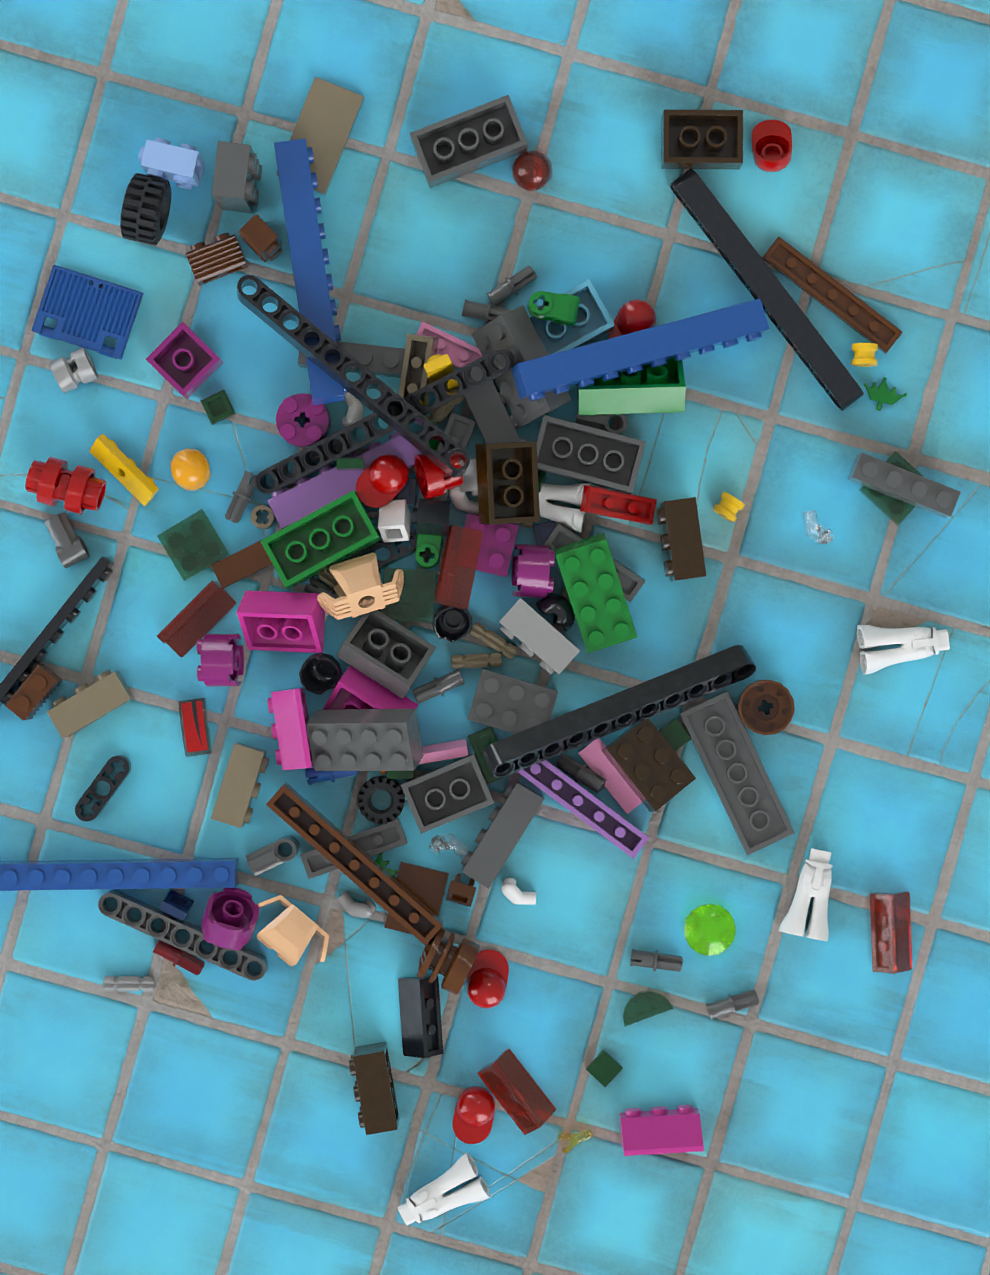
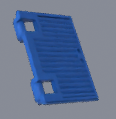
M53 265L31 331L54 340L64 341L114 359L122 360L144 293ZM46 317L58 321L55 329L44 325ZM106 336L118 340L115 348L104 344Z

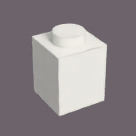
M391 500L387 505L379 508L378 528L383 542L409 541L411 513L406 500Z

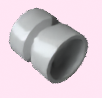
M84 347L70 353V358L68 359L61 357L50 362L53 375L64 393L78 388L80 382L87 384L98 379L96 368Z

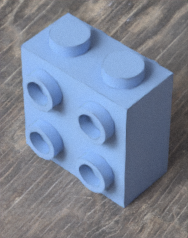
M155 138L154 141L146 140L145 147L141 146L138 161L141 162V167L148 176L176 182V186L183 189L192 190V186L200 188L205 161L199 151H196V147L188 144H181L180 147L170 145V141L162 138Z

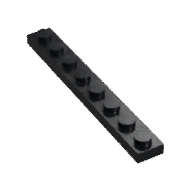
M104 556L99 559L0 683V707L2 704L6 705L15 692L13 690L19 683L22 685L31 674L29 670L35 663L39 665L48 654L46 651L51 643L56 644L64 634L62 629L68 622L73 623L81 613L78 609L84 601L88 603L97 593L95 588L100 581L104 583L113 573L111 567L115 563Z

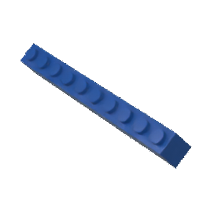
M306 139L275 142L274 148L299 313L334 342L341 341L339 325H334L333 316L337 315L335 299L330 300L329 290H333L332 275L326 274L325 265L330 264L328 249H322L321 239H326L324 223H318L317 214L322 213L320 197L314 198L313 189L318 188L316 172H310L309 164L314 163L312 147L307 148ZM309 337L304 341L309 347L319 344L318 340L314 337ZM334 354L325 357V360L330 364H336L340 361ZM306 357L313 405L345 401L344 393L348 391Z
M756 299L521 362L511 368L520 400L529 397L530 401L544 398L546 392L554 391L555 395L569 391V386L576 384L579 385V388L594 384V379L603 377V381L612 380L619 377L618 373L627 371L628 375L642 371V366L651 364L652 368L667 364V359L675 358L677 362L690 358V353L696 351L703 355L714 351V347L722 345L723 349L739 344L738 340L746 338L747 342L762 338L761 333L768 330L769 325L761 299Z
M238 858L0 861V891L235 888L239 884Z

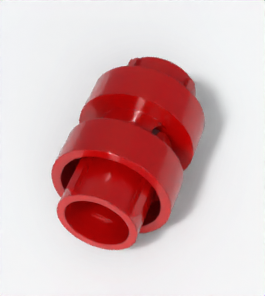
M49 457L46 463L36 460L32 462L27 474L25 489L28 492L37 494V502L55 506L58 500L65 502V510L82 515L85 509L96 511L100 509L107 482L95 477V469L77 465L74 471L68 470L67 461Z

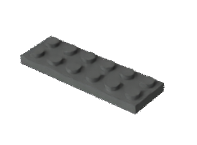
M728 691L679 713L746 855L748 856L794 834L795 832Z

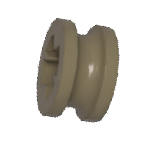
M264 505L257 506L251 512V522L259 529H268L275 522V515L271 508ZM260 510L262 513L265 510L269 512L267 516L269 519L268 523L264 524L262 522L259 524L257 522L259 519L257 513Z

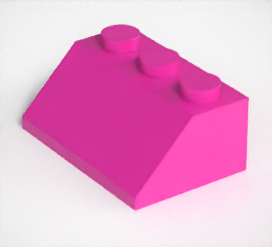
M245 591L236 613L248 650L323 653L325 611L317 600V596L320 593Z
M350 665L322 710L416 709L418 704L406 696L403 699Z
M304 687L271 692V698H267L269 713H274L275 723L271 724L273 739H278L279 749L275 750L277 765H282V770L313 767L314 764L306 728L309 715Z
M679 1105L674 1110H667V1107L664 1106L652 1107L651 1111H641L640 1108L625 1109L624 1113H619L621 1145L624 1156L704 1151L700 1113L692 1105Z

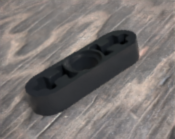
M410 530L409 540L413 539L411 547L407 548L405 545L398 547L399 554L395 555L394 548L390 544L391 542H383L381 540L352 555L348 560L369 553H376L379 548L384 547L389 549L391 555L385 561L377 559L378 569L381 570L413 554L416 551L417 535ZM402 541L394 542L395 547L400 545Z
M123 755L111 757L75 806V814L80 820L88 822L99 816L131 771V762L127 757ZM122 761L124 763L122 767L125 771L124 773L121 771L116 773L114 779H117L118 782L115 784L113 779L104 776L105 772L108 775L112 774L115 770L114 765H112L113 762L118 763ZM100 781H106L110 785V792L106 796L98 794L96 790V785ZM91 793L94 798L101 800L102 804L100 805L98 801L95 802L91 808L94 812L93 815L89 813L85 816L82 804L88 805L93 800L92 797H89Z

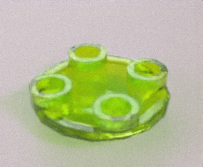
M701 905L692 910L685 918V939L689 946L699 954L706 956L719 955L727 950L734 941L736 933L735 922L730 913L720 905Z

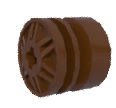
M772 680L756 681L748 685L741 693L738 701V714L743 724L752 732L761 735H772L784 730L791 722L795 711L794 699L789 690L781 683ZM762 700L772 703V708L769 709V714L765 715L764 711L758 710V707L762 705Z
M441 927L426 944L419 959L416 976L422 979L427 969H430L432 972L428 982L433 983L437 976L441 974L444 976L441 988L457 995L475 961L480 945L464 938L459 946L456 947L453 945L455 939L454 932L450 933L445 942L442 938L446 928Z

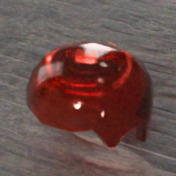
M537 150L523 152L515 159L512 165V178L519 187L527 191L543 188L552 178V162L546 154Z

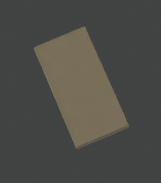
M317 77L314 78L290 140L306 139L307 148L312 147L314 163L309 164L310 172H316L318 188L313 190L326 195L363 103L364 96Z

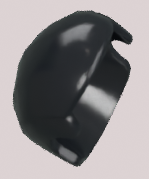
M550 594L536 603V606L543 614L553 613L554 620L552 622L554 624H561L565 632L572 628L575 614L571 603L565 597L559 594Z
M456 602L441 605L433 616L432 625L434 632L439 639H445L450 642L462 639L469 633L472 627V616L469 610L464 605Z
M326 653L311 655L305 660L299 672L300 682L306 690L319 695L329 689H334L342 676L340 663L333 655Z

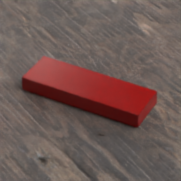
M584 485L580 511L653 525L657 499Z

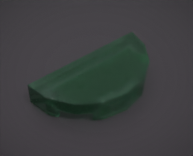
M651 990L638 992L630 997L625 1005L622 1015L624 1027L672 1010L673 1007L669 1000L660 993Z

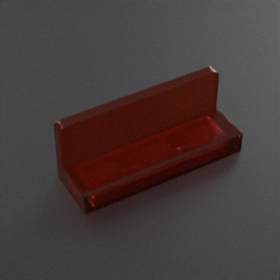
M454 525L449 526L434 603L462 609L468 608L483 536L482 531Z
M212 580L157 637L164 644L167 643L180 657H184L197 644L198 639H202L236 605V601L216 581Z
M870 893L873 972L896 974L912 970L910 893Z
M510 1049L505 1050L494 1062L484 1066L477 1073L524 1135L539 1129L556 1111V1108Z

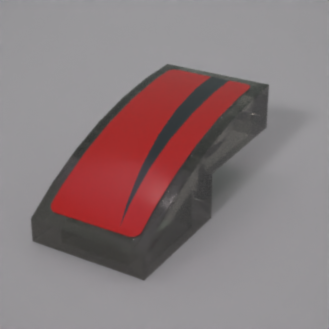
M205 698L178 701L185 756L212 754Z

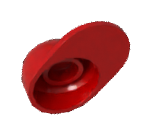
M765 120L753 128L752 154L758 168L766 172H777L786 168L790 163L792 157V133L786 123L779 120Z
M639 299L630 300L625 303L613 321L615 326L613 330L609 331L608 339L655 327L656 314L652 306L646 301Z
M392 454L380 455L363 471L356 482V493L362 503L373 508L383 507L403 489L409 475L407 465L403 459Z
M492 949L480 951L469 971L467 994L471 1002L478 1007L484 1009L493 1008L505 996L509 966L506 958L500 952Z
M472 1086L465 1089L459 1095L452 1126L457 1138L464 1143H480L491 1132L495 1115V1100L487 1089L480 1086Z

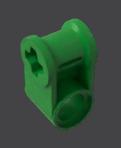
M537 291L530 297L527 308L529 314L534 318L553 321L563 325H576L580 297L570 294ZM538 299L543 300V305H545L541 311L537 310L538 307L535 304Z
M417 534L415 556L419 566L431 569L438 564L444 536ZM426 550H431V555L435 556L434 559L431 558L429 560V563H425L424 558L420 557L421 554H425Z

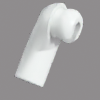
M349 392L344 393L345 402L349 407L346 417L342 419V424L345 428L361 420L364 414V407L361 402Z
M460 486L450 489L449 496L456 509L478 516V502L469 500L465 492L461 493Z
M514 878L503 880L502 893L513 904L536 905V892L521 891L516 886Z

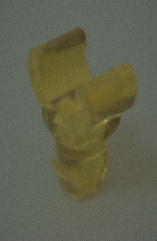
M591 1130L572 1134L566 1132L559 1134V1141L562 1139L570 1141L568 1146L562 1148V1152H570L574 1146L590 1139L593 1134Z

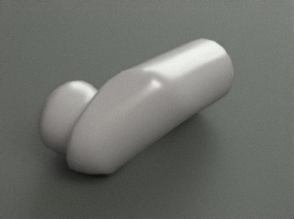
M347 891L337 898L338 902L352 917L368 918L376 910V905L373 901L355 902Z

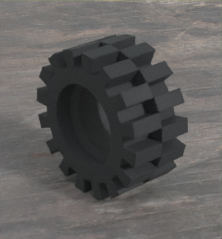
M384 776L373 777L366 781L357 797L360 813L368 821H372L375 824H386L395 820L402 812L405 803L404 792L400 784ZM377 790H385L391 796V805L385 810H378L371 803V796Z

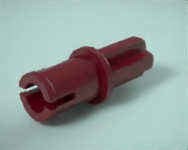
M161 940L157 942L153 953L172 962V966L178 965L194 975H199L205 965L204 961Z

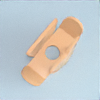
M366 554L329 567L331 574L338 582L334 590L339 598L334 599L324 592L317 596V600L323 610L337 620L350 616L355 618L378 609L386 608L385 605L398 602L404 584L403 570L396 569L392 582L382 584L376 554Z
M282 895L258 903L259 908L279 901L287 908L257 934V939L267 948L274 949L277 952V956L289 966H294L298 963L316 932L323 938L320 962L325 961L329 935Z

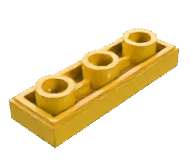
M448 354L433 355L423 365L430 384L454 372ZM450 379L447 385L448 390L451 391L453 388H459L458 382Z
M105 434L100 435L89 452L142 505L146 506L159 490L154 480L146 476L137 467L134 460L128 458L113 440L109 439Z

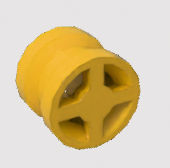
M852 344L851 350L854 352V358L851 360V366H877L878 360L875 358V352L878 350V344Z
M723 491L719 504H715L712 510L734 523L737 519V512L743 510L745 504Z

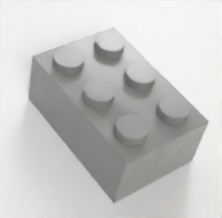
M521 598L499 621L503 625L500 630L511 640L514 636L522 642L519 647L530 657L536 654L542 660L539 665L550 674L554 671L560 674L580 651Z

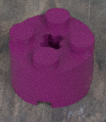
M299 393L283 400L277 410L276 426L280 435L289 444L305 449L326 438L330 431L331 418L324 404L313 405L312 395ZM302 415H305L310 422L305 423L304 427L301 428L297 420L301 419Z
M515 544L514 550H519L518 556H513L511 582L512 586H517V591H512L513 597L546 598L547 593H552L554 587V579L549 577L550 566H554L555 562L554 550H549L548 545Z
M206 634L203 639H198L197 653L201 655V665L197 667L198 681H204L207 687L241 685L242 681H237L238 675L244 674L243 646H238L237 639H241L239 634Z
M224 888L221 892H214L208 899L201 923L204 940L221 948L241 950L253 935L259 917L258 904L254 903L252 896L248 892L240 888Z

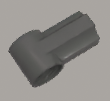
M577 412L575 423L621 435L627 427L628 420L624 414H596L591 416L579 415V412ZM612 417L620 418L622 428L620 430H612L608 425V420Z
M66 512L57 514L45 521L57 546L55 550L58 558L65 568L90 557L85 543L80 536H77Z
M284 836L246 855L248 865L254 875L258 876L293 859L298 854L300 845L296 838ZM282 842H287L292 846L291 855H285L281 852L280 845Z

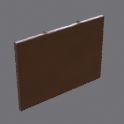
M400 862L396 880L437 916L439 915L449 873ZM389 913L387 914L384 928L412 934Z

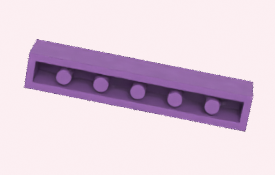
M395 432L389 436L390 441L384 444H380L377 441L365 448L367 452L359 456L353 453L344 458H363L366 469L380 455L392 454L403 459L409 469L414 466V458L420 452L399 433ZM331 464L318 471L320 475L312 479L309 476L299 479L295 482L296 487L288 491L284 487L271 494L273 498L267 501L281 529L347 493L353 490L356 492L357 479L364 470L339 471L337 467L334 468Z
M544 760L517 771L633 859L649 839L645 833L549 761Z

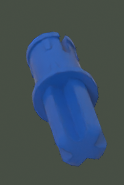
M314 768L305 769L306 778H309L307 780L308 785L329 780L335 782V779L358 774V771H315Z

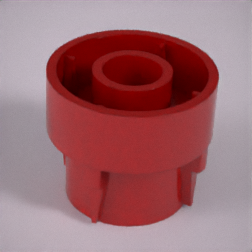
M424 454L415 456L416 478L425 499L442 496L447 490L463 485V475L452 477ZM458 457L450 459L453 467L461 468Z

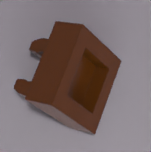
M458 873L454 881L450 883L446 900L471 907L477 888L473 887L475 880L470 878L469 884L460 883L461 874Z

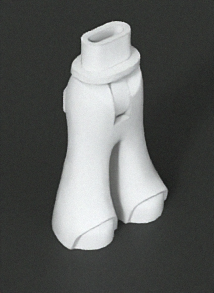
M543 483L539 493L540 517L560 522L567 528L581 533L586 512H581L580 509L548 503L547 500L581 507L584 485L591 486V484L553 485Z
M857 625V640L861 649L900 644V647L893 649L860 652V665L863 675L874 673L897 663L938 655L939 651L950 649L947 629L936 630L935 627L880 628L870 625Z
M811 848L809 860L805 859L807 863L804 864L800 873L792 905L780 924L778 931L804 937L808 908L812 897V910L805 937L828 941V901L832 881L831 868L833 867V865L829 864L831 852Z
M468 1152L461 1156L443 1175L417 1190L406 1199V1203L398 1206V1211L406 1225L415 1221L421 1223L456 1207L491 1198L489 1188L481 1176L454 1192L444 1194L450 1189L478 1176L477 1166Z

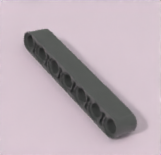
M111 890L99 899L98 908L103 915L248 980H259L268 970L267 959L246 947H243L241 950H233L214 945L212 952L204 951L201 947V942L204 940V933L201 927L185 920L181 921L177 918H172L158 908L123 892ZM107 897H114L117 900V909L108 908L106 905ZM131 908L140 909L142 912L141 920H134L130 916ZM155 918H161L165 921L166 929L164 931H159L154 927ZM179 929H186L189 932V941H181L178 938L177 933ZM228 950L236 952L238 961L234 963L227 961L225 952ZM251 961H257L261 964L262 971L260 973L250 971L249 963Z

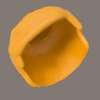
M186 448L173 456L170 470L178 486L184 490L196 491L206 485L211 477L209 461L198 449Z

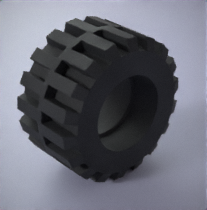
M136 173L132 177L126 189L121 211L120 228L123 238L154 246L158 244L164 234L170 212L172 191L169 180Z

